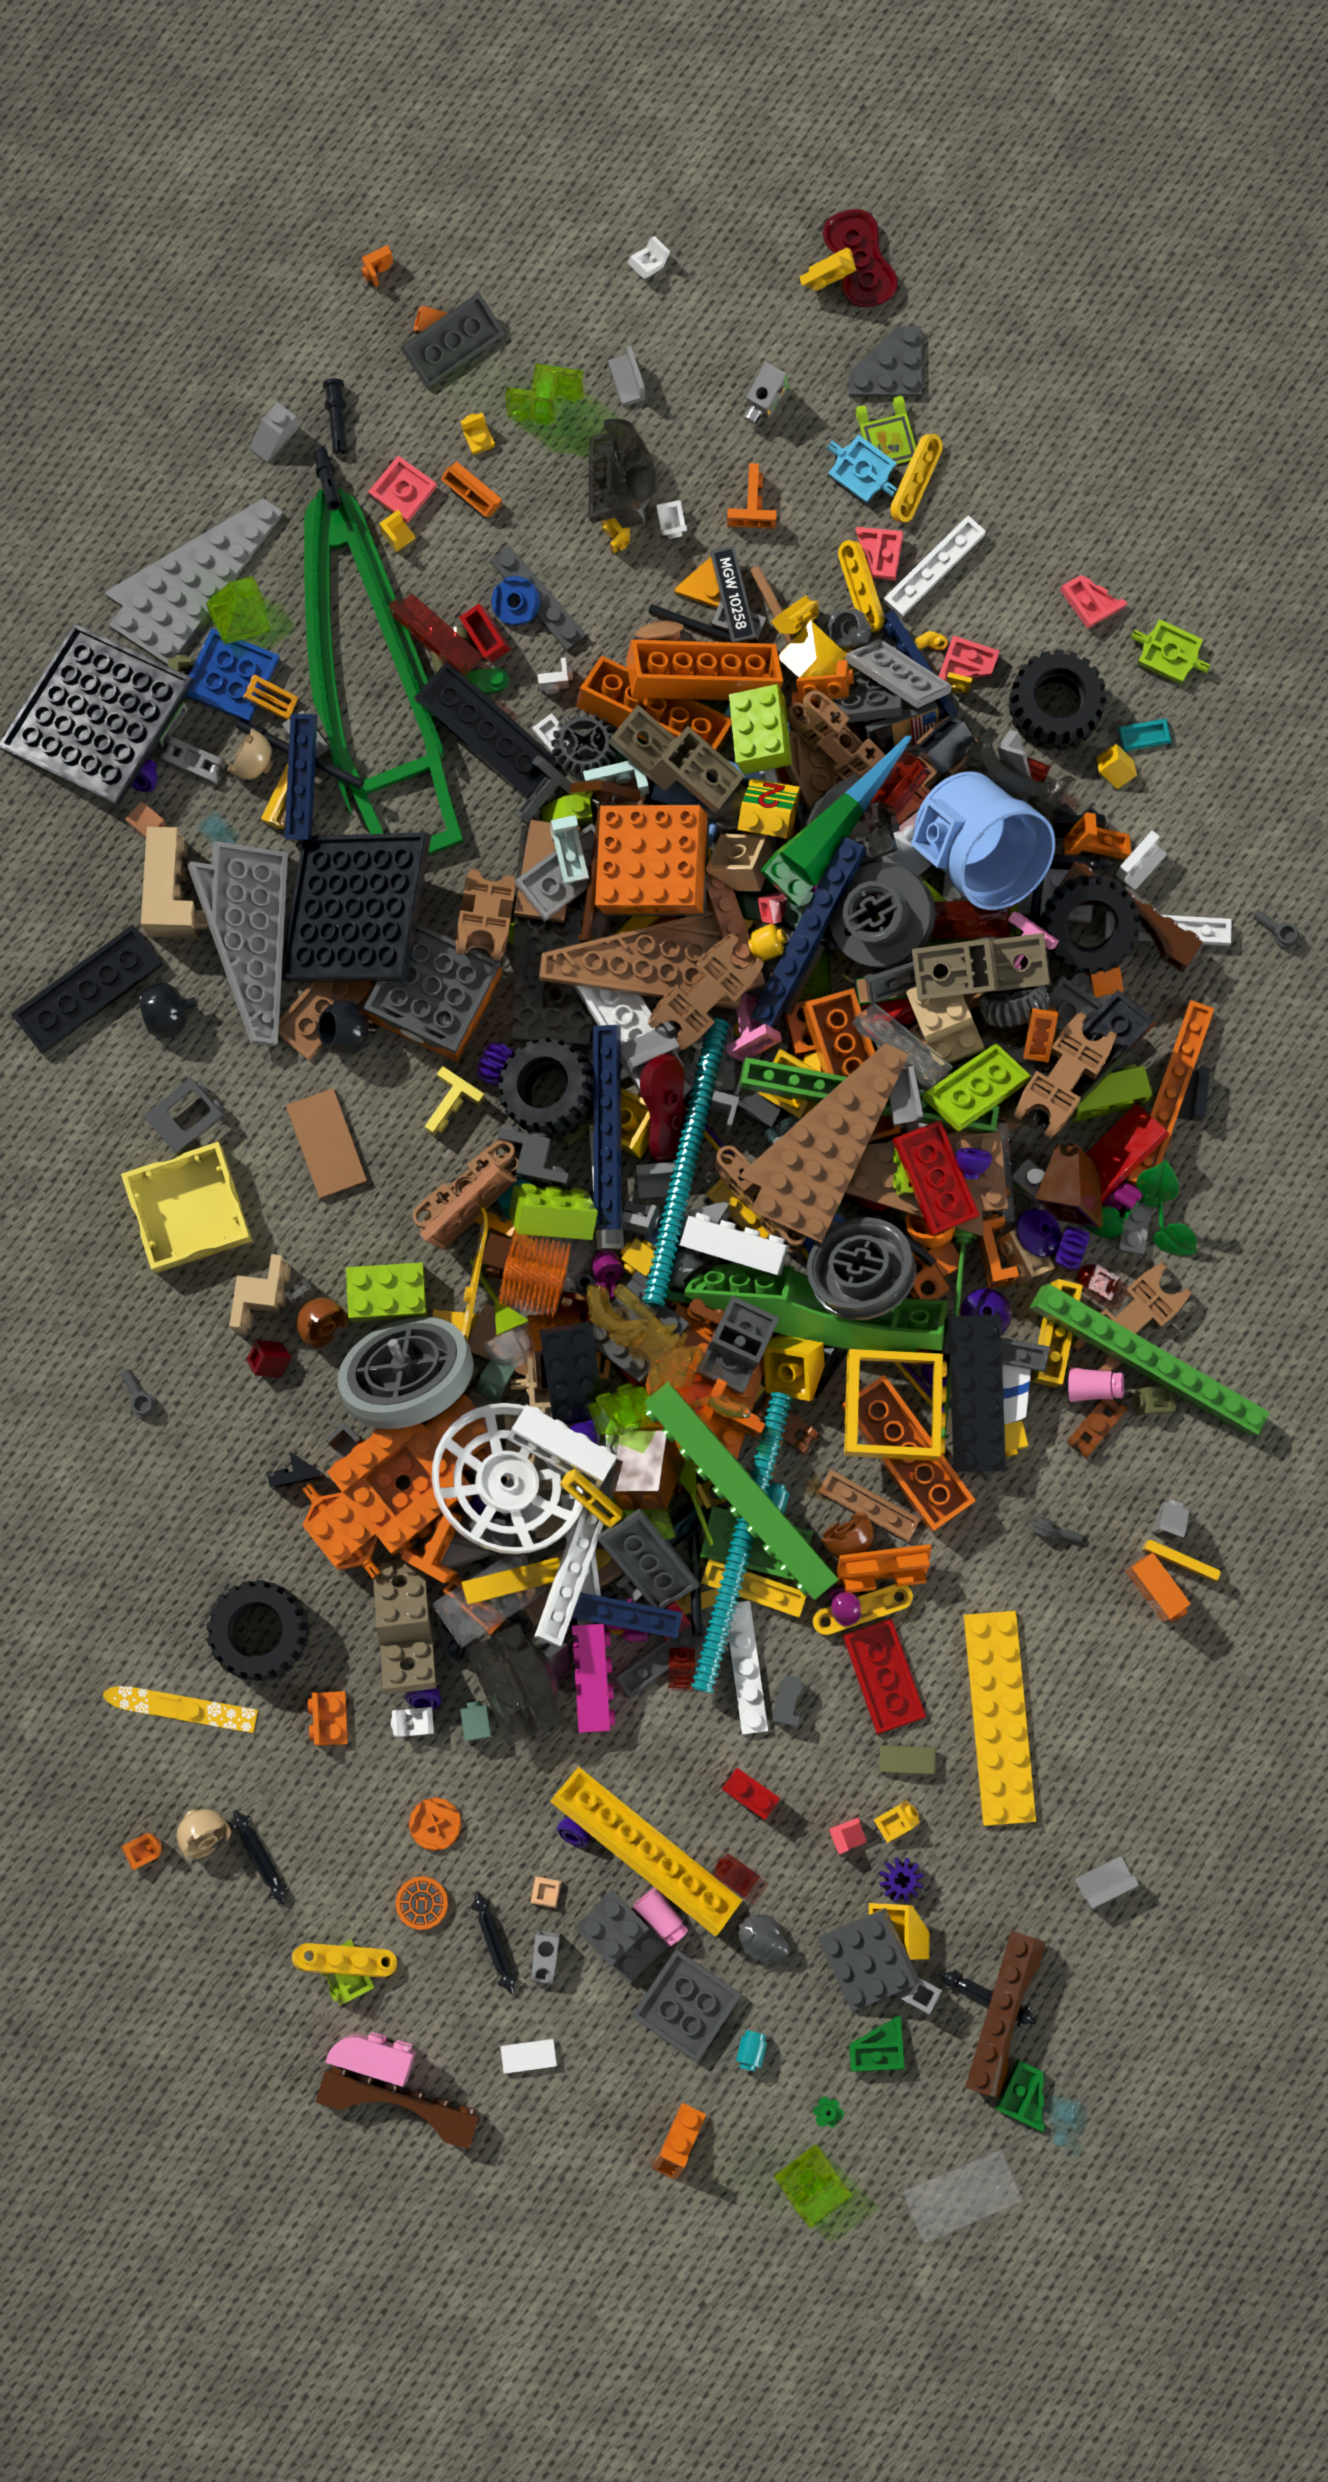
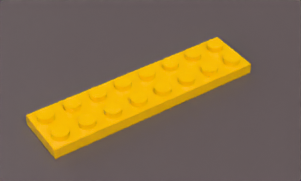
M1016 1611L963 1615L983 1826L1036 1822Z
M580 1767L574 1771L550 1802L715 1937L742 1902L740 1897Z

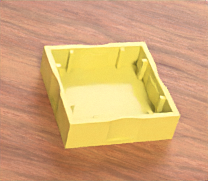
M219 1142L183 1153L169 1161L155 1162L121 1174L131 1207L139 1221L140 1236L151 1270L155 1273L252 1242L229 1166Z

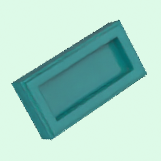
M1167 718L1118 727L1121 747L1125 752L1171 744L1172 742Z

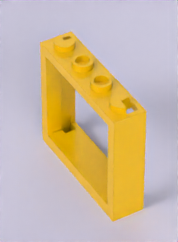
M849 1349L846 1371L844 1456L938 1461L941 1454L945 1453V1438H941V1428H945L946 1413L942 1412V1403L946 1402V1387H942V1377H946L947 1362H943V1354ZM860 1360L933 1364L931 1448L857 1444Z

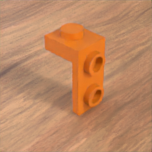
M847 660L837 661L836 675L797 678L796 685L799 700L803 702L804 696L814 690L822 692L829 699L848 698L850 685L854 684L853 669H849ZM810 697V701L817 700L815 697Z

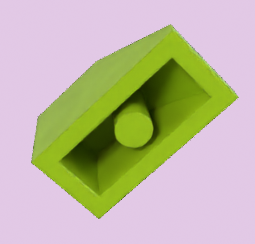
M568 795L541 807L543 822L551 823V820L576 815L578 827L593 824L589 798Z

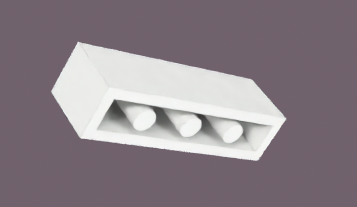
M698 1212L696 1217L688 1216L680 1242L681 1246L775 1275L782 1274L790 1245L783 1244L784 1238L770 1235L769 1239L760 1237V1231L745 1227V1231L735 1229L736 1224L721 1220L720 1224L711 1222V1216Z
M527 1404L507 1438L566 1473L576 1469L598 1489L617 1458L609 1448L598 1446L591 1442L586 1435L570 1430L562 1421L553 1420L546 1416L539 1408L530 1407Z

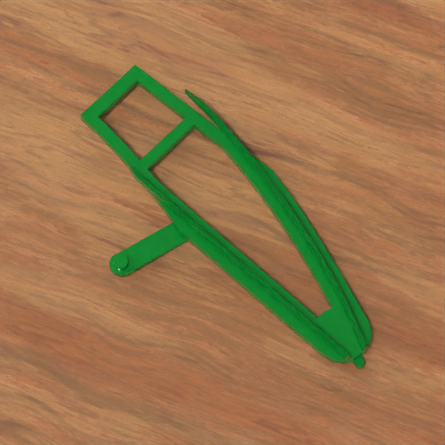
M337 488L341 507L338 510L331 511L327 508L324 492L320 489L318 490V495L307 506L304 516L305 618L313 703L328 735L334 766L340 768L341 765L342 770L360 778L348 752L344 735L335 675L331 624V549H340L349 545L424 738L427 755L365 779L361 789L350 784L349 786L370 834H384L367 795L431 771L447 830L431 836L428 856L464 843L443 770L441 756L444 760V750L435 728L434 718L414 700V697L434 675L426 676L357 501L344 492L342 488ZM500 667L461 672L463 676L484 694L502 692L509 685L508 673ZM337 778L340 791L353 817L344 781Z

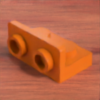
M346 1691L312 1693V1698L308 1699V1713L313 1714V1725H309L310 1741H314V1746L348 1744Z

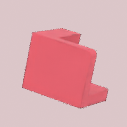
M781 892L757 897L761 921L770 924L782 922L781 918L785 917L786 900L788 899Z
M859 1817L829 1828L838 1854L867 1842Z

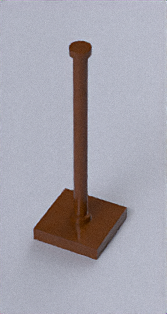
M605 780L571 783L570 786L571 794L599 802L582 932L578 936V941L581 942L593 941L594 938L591 934L596 898L600 806L640 801L641 795L639 790Z

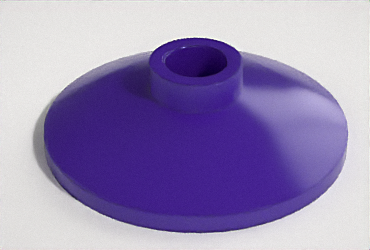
M1029 1209L1018 1218L1016 1232L1024 1249L1037 1257H1048L1058 1251L1062 1240V1233L1059 1224L1052 1215L1041 1209Z
M989 1288L978 1289L970 1293L962 1304L961 1316L983 1315L982 1310L989 1308L992 1312L991 1315H1001V1330L1003 1333L1008 1328L1012 1317L1011 1306L1006 1297L1000 1292Z

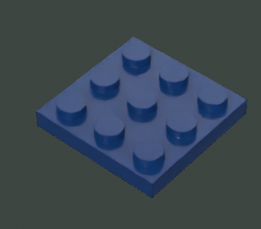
M211 628L189 674L195 683L186 697L250 723L258 707L243 699L247 686L251 682V677L257 675L269 682L280 657L278 654ZM258 684L255 685L256 688L265 692L266 689ZM252 693L253 696H255V697H257V698H259V699L262 698V697H260V696H258V695Z

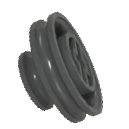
M888 862L866 864L859 867L830 921V929L839 948L854 961L874 968L898 967L913 959L912 949L923 948L929 942L936 918L934 900L927 885L912 871ZM876 894H881L883 896L881 898H878ZM878 916H880L881 918L879 921L875 920V918ZM847 929H848V930L850 931V933L852 934L851 936H847V934H846V930H847Z
M864 1217L841 1222L827 1230L822 1243L817 1241L809 1254L807 1275L815 1297L828 1312L843 1319L867 1320L888 1313L906 1298L915 1280L916 1263L907 1238L896 1226L881 1219Z

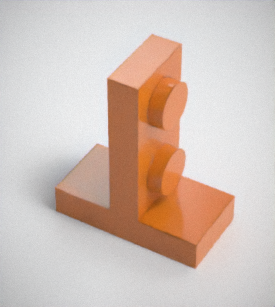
M749 463L747 509L728 508L727 526L776 528L777 510H762V496H758V488H763V473H759V464Z
M1086 812L1063 837L1064 854L1079 855L1082 851L1126 860L1131 855L1130 834L1099 828L1096 826V814Z
M1048 1006L1049 1010L1032 1008L1030 1023H1028L1024 1059L1049 1062L1058 1018L1056 1009Z
M718 1378L699 1417L707 1425L711 1416L757 1439L765 1424L760 1422L761 1419L752 1413L744 1414L738 1411V1407L733 1403L719 1401L727 1382Z
M450 1512L460 1523L463 1516L456 1512ZM442 1514L435 1524L436 1531L433 1538H430L424 1547L425 1553L416 1548L405 1549L401 1559L442 1583L454 1582L458 1572L441 1562L456 1529L448 1522L445 1515Z
M684 2103L681 2104L662 2149L652 2166L653 2170L674 2180L679 2177L689 2159V2153L706 2117L705 2113Z

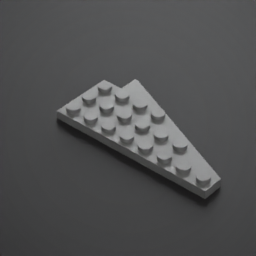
M261 499L105 592L106 597L122 607L109 624V627L168 666V658H174V656L180 654L283 516V511L265 499Z
M215 841L212 846V863L205 864L191 861L188 864V869L250 1043L276 1046L278 1044L288 853Z

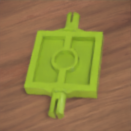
M1158 620L1154 630L1149 635L1135 629L1130 638L1143 644V652L1137 665L1182 685L1187 673L1192 668L1206 674L1211 665L1197 659L1199 648L1204 639L1163 620Z

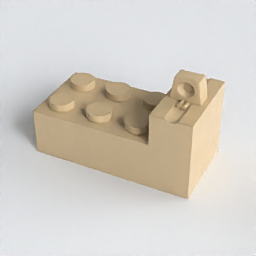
M147 827L141 925L149 937L199 938V930L210 929L204 911L197 910L193 901H185L182 882L187 880V869L183 867V858H188V844L184 843V836H181L177 827Z

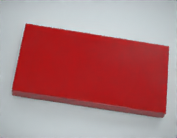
M1137 1103L1085 1153L1086 1156L1093 1159L1092 1162L1100 1169L1101 1202L1170 1135L1163 1126Z
M941 1120L892 1139L931 1236L980 1216Z
M892 1618L842 1635L876 1734L926 1718Z

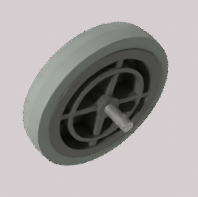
M435 1317L401 1319L371 1332L349 1351L338 1373L340 1395L351 1415L362 1424L380 1429L409 1427L440 1414L462 1395L472 1377L473 1357L467 1340L454 1324Z

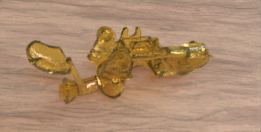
M589 1284L587 1288V1303L590 1310L588 1314L591 1315L589 1319L599 1328L603 1327L610 1332L609 1337L615 1343L622 1344L624 1347L639 1348L650 1358L652 1366L649 1369L646 1381V1392L649 1397L668 1381L674 1388L691 1387L693 1385L694 1376L699 1364L703 1361L704 1353L698 1346L686 1347L684 1345L688 1338L687 1333H683L681 1337L678 1333L674 1335L673 1332L678 1325H663L651 1311L641 1304V1299L624 1284H618L613 1290L614 1296L629 1309L638 1311L646 1319L626 1320L620 1317L611 1306L607 1288ZM710 1395L688 1403L692 1409L707 1404L714 1412L727 1418L745 1419L750 1417V1408L747 1404L735 1402L725 1395L719 1397H712Z

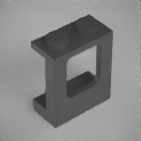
M191 1077L144 1115L149 1124L178 1157L186 1153L185 1149L219 1120L221 1122L226 1120L222 1114L225 1109L216 1099L211 1102L206 1096L209 1092L200 1080L195 1083ZM195 1091L210 1108V1112L189 1130L183 1131L171 1118L168 1111L189 1092Z

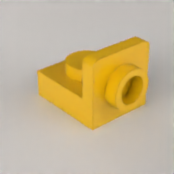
M483 413L470 414L461 421L462 432L472 455L495 447Z
M607 510L601 517L602 530L608 537L614 538L610 543V551L615 554L618 550L623 551L630 543V528Z
M907 1800L874 1819L887 1843L913 1829L920 1823L916 1808L909 1804Z

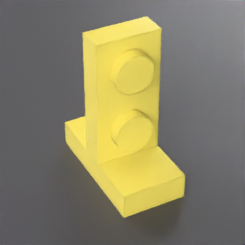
M443 1066L437 1073L438 1079L451 1087V1089L425 1125L426 1131L434 1137L437 1132L443 1133L450 1122L447 1118L452 1111L456 1113L461 1108L464 1102L461 1099L463 1096L479 1107L486 1099L484 1093Z

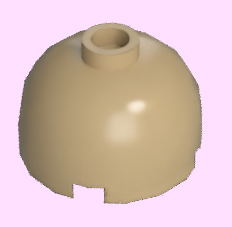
M251 729L250 735L247 734L236 753L235 762L233 765H229L227 771L237 777L248 780L257 778L262 772L267 774L274 763L270 759L273 751L268 739L256 730Z
M193 1809L187 1812L176 1832V1839L186 1859H188L189 1855L193 1859H199L216 1850L211 1846L222 1838L227 1841L230 1838L231 1830L225 1819L218 1812L211 1809Z

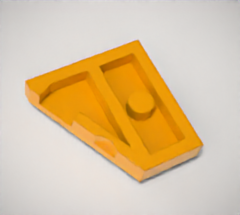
M711 557L675 588L674 594L718 608L721 597Z

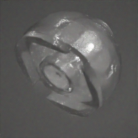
M528 1322L482 1344L491 1361L503 1367L513 1365L514 1369L528 1362L526 1357L532 1353V1340Z

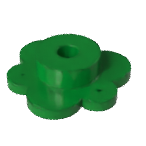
M822 2097L818 2101V2106L813 2109V2113L817 2116L816 2123L820 2127L828 2125L833 2128L836 2126L837 2121L844 2117V2112L839 2108V2101L836 2099L830 2100L828 2097ZM826 2111H831V2114L826 2115Z

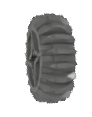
M587 711L584 712V717H580L577 712L574 713L575 719L573 720L569 716L565 717L566 724L559 722V730H554L553 737L555 739L551 740V746L554 747L552 755L557 757L556 764H563L562 770L564 772L571 768V776L573 777L577 772H580L582 779H584L583 771L600 768L603 765H611L610 759H616L614 751L617 750L608 742L614 734L612 733L614 731L613 726H606L607 719L605 718L598 721L597 713L592 718H589ZM581 729H589L587 732L577 731ZM598 735H600L605 742V747L602 752H600L598 750V746L595 745ZM567 738L571 739V743L574 745L571 755L564 748ZM585 757L592 759L589 761H580L582 758Z
M1044 985L984 993L980 996L981 1014H983V1019H985L986 1023L992 1026H1020L1023 1023H1030L1032 1008L1049 1010V995Z

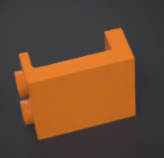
M997 1214L983 1217L984 1236L977 1235V1242L989 1289L1014 1284L1019 1277L1017 1266L1001 1269L993 1232L1001 1230L1006 1221L1005 1217L998 1218Z

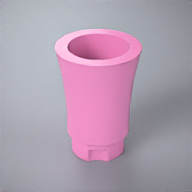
M1071 1366L1068 1383L1070 1402L1113 1399V1397L1123 1398L1124 1375L1123 1373H1113V1371L1088 1370Z
M655 1887L631 1907L645 1920L658 1937L664 1940L668 1947L679 1941L688 1932V1929L683 1924V1920L675 1911L668 1898Z

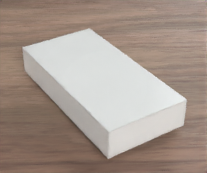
M554 2038L500 2046L504 2074L557 2066Z

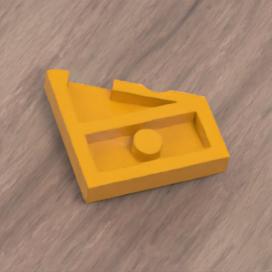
M487 1212L488 1231L505 1238L516 1239L517 1241L521 1239L523 1240L521 1244H533V1242L530 1243L529 1239L525 1237L526 1235L521 1234L523 1236L521 1238L520 1234L516 1233L511 1220H507L504 1223L500 1221L501 1218L496 1214ZM481 1215L474 1221L479 1226H481Z

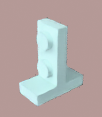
M630 761L583 771L585 781L605 780L623 784L636 777L638 789L641 791L640 796L650 794L646 775Z
M576 815L551 820L550 825L552 841L554 840L564 885L589 880L577 830Z

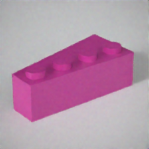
M604 1624L572 1626L574 1662L576 1666L575 1683L577 1690L579 1733L611 1731L610 1726L615 1725V1711L609 1710V1699H614L613 1683H608L607 1673H612L611 1657H606V1647L611 1646L610 1631H605Z

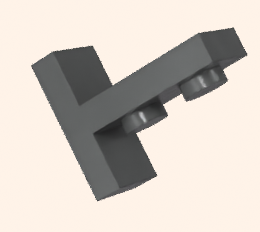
M537 755L532 763L546 776L515 813L526 823L530 820H535L541 812L540 807L545 801L549 802L556 795V788L558 786L569 795H575L570 793L572 782L539 755Z

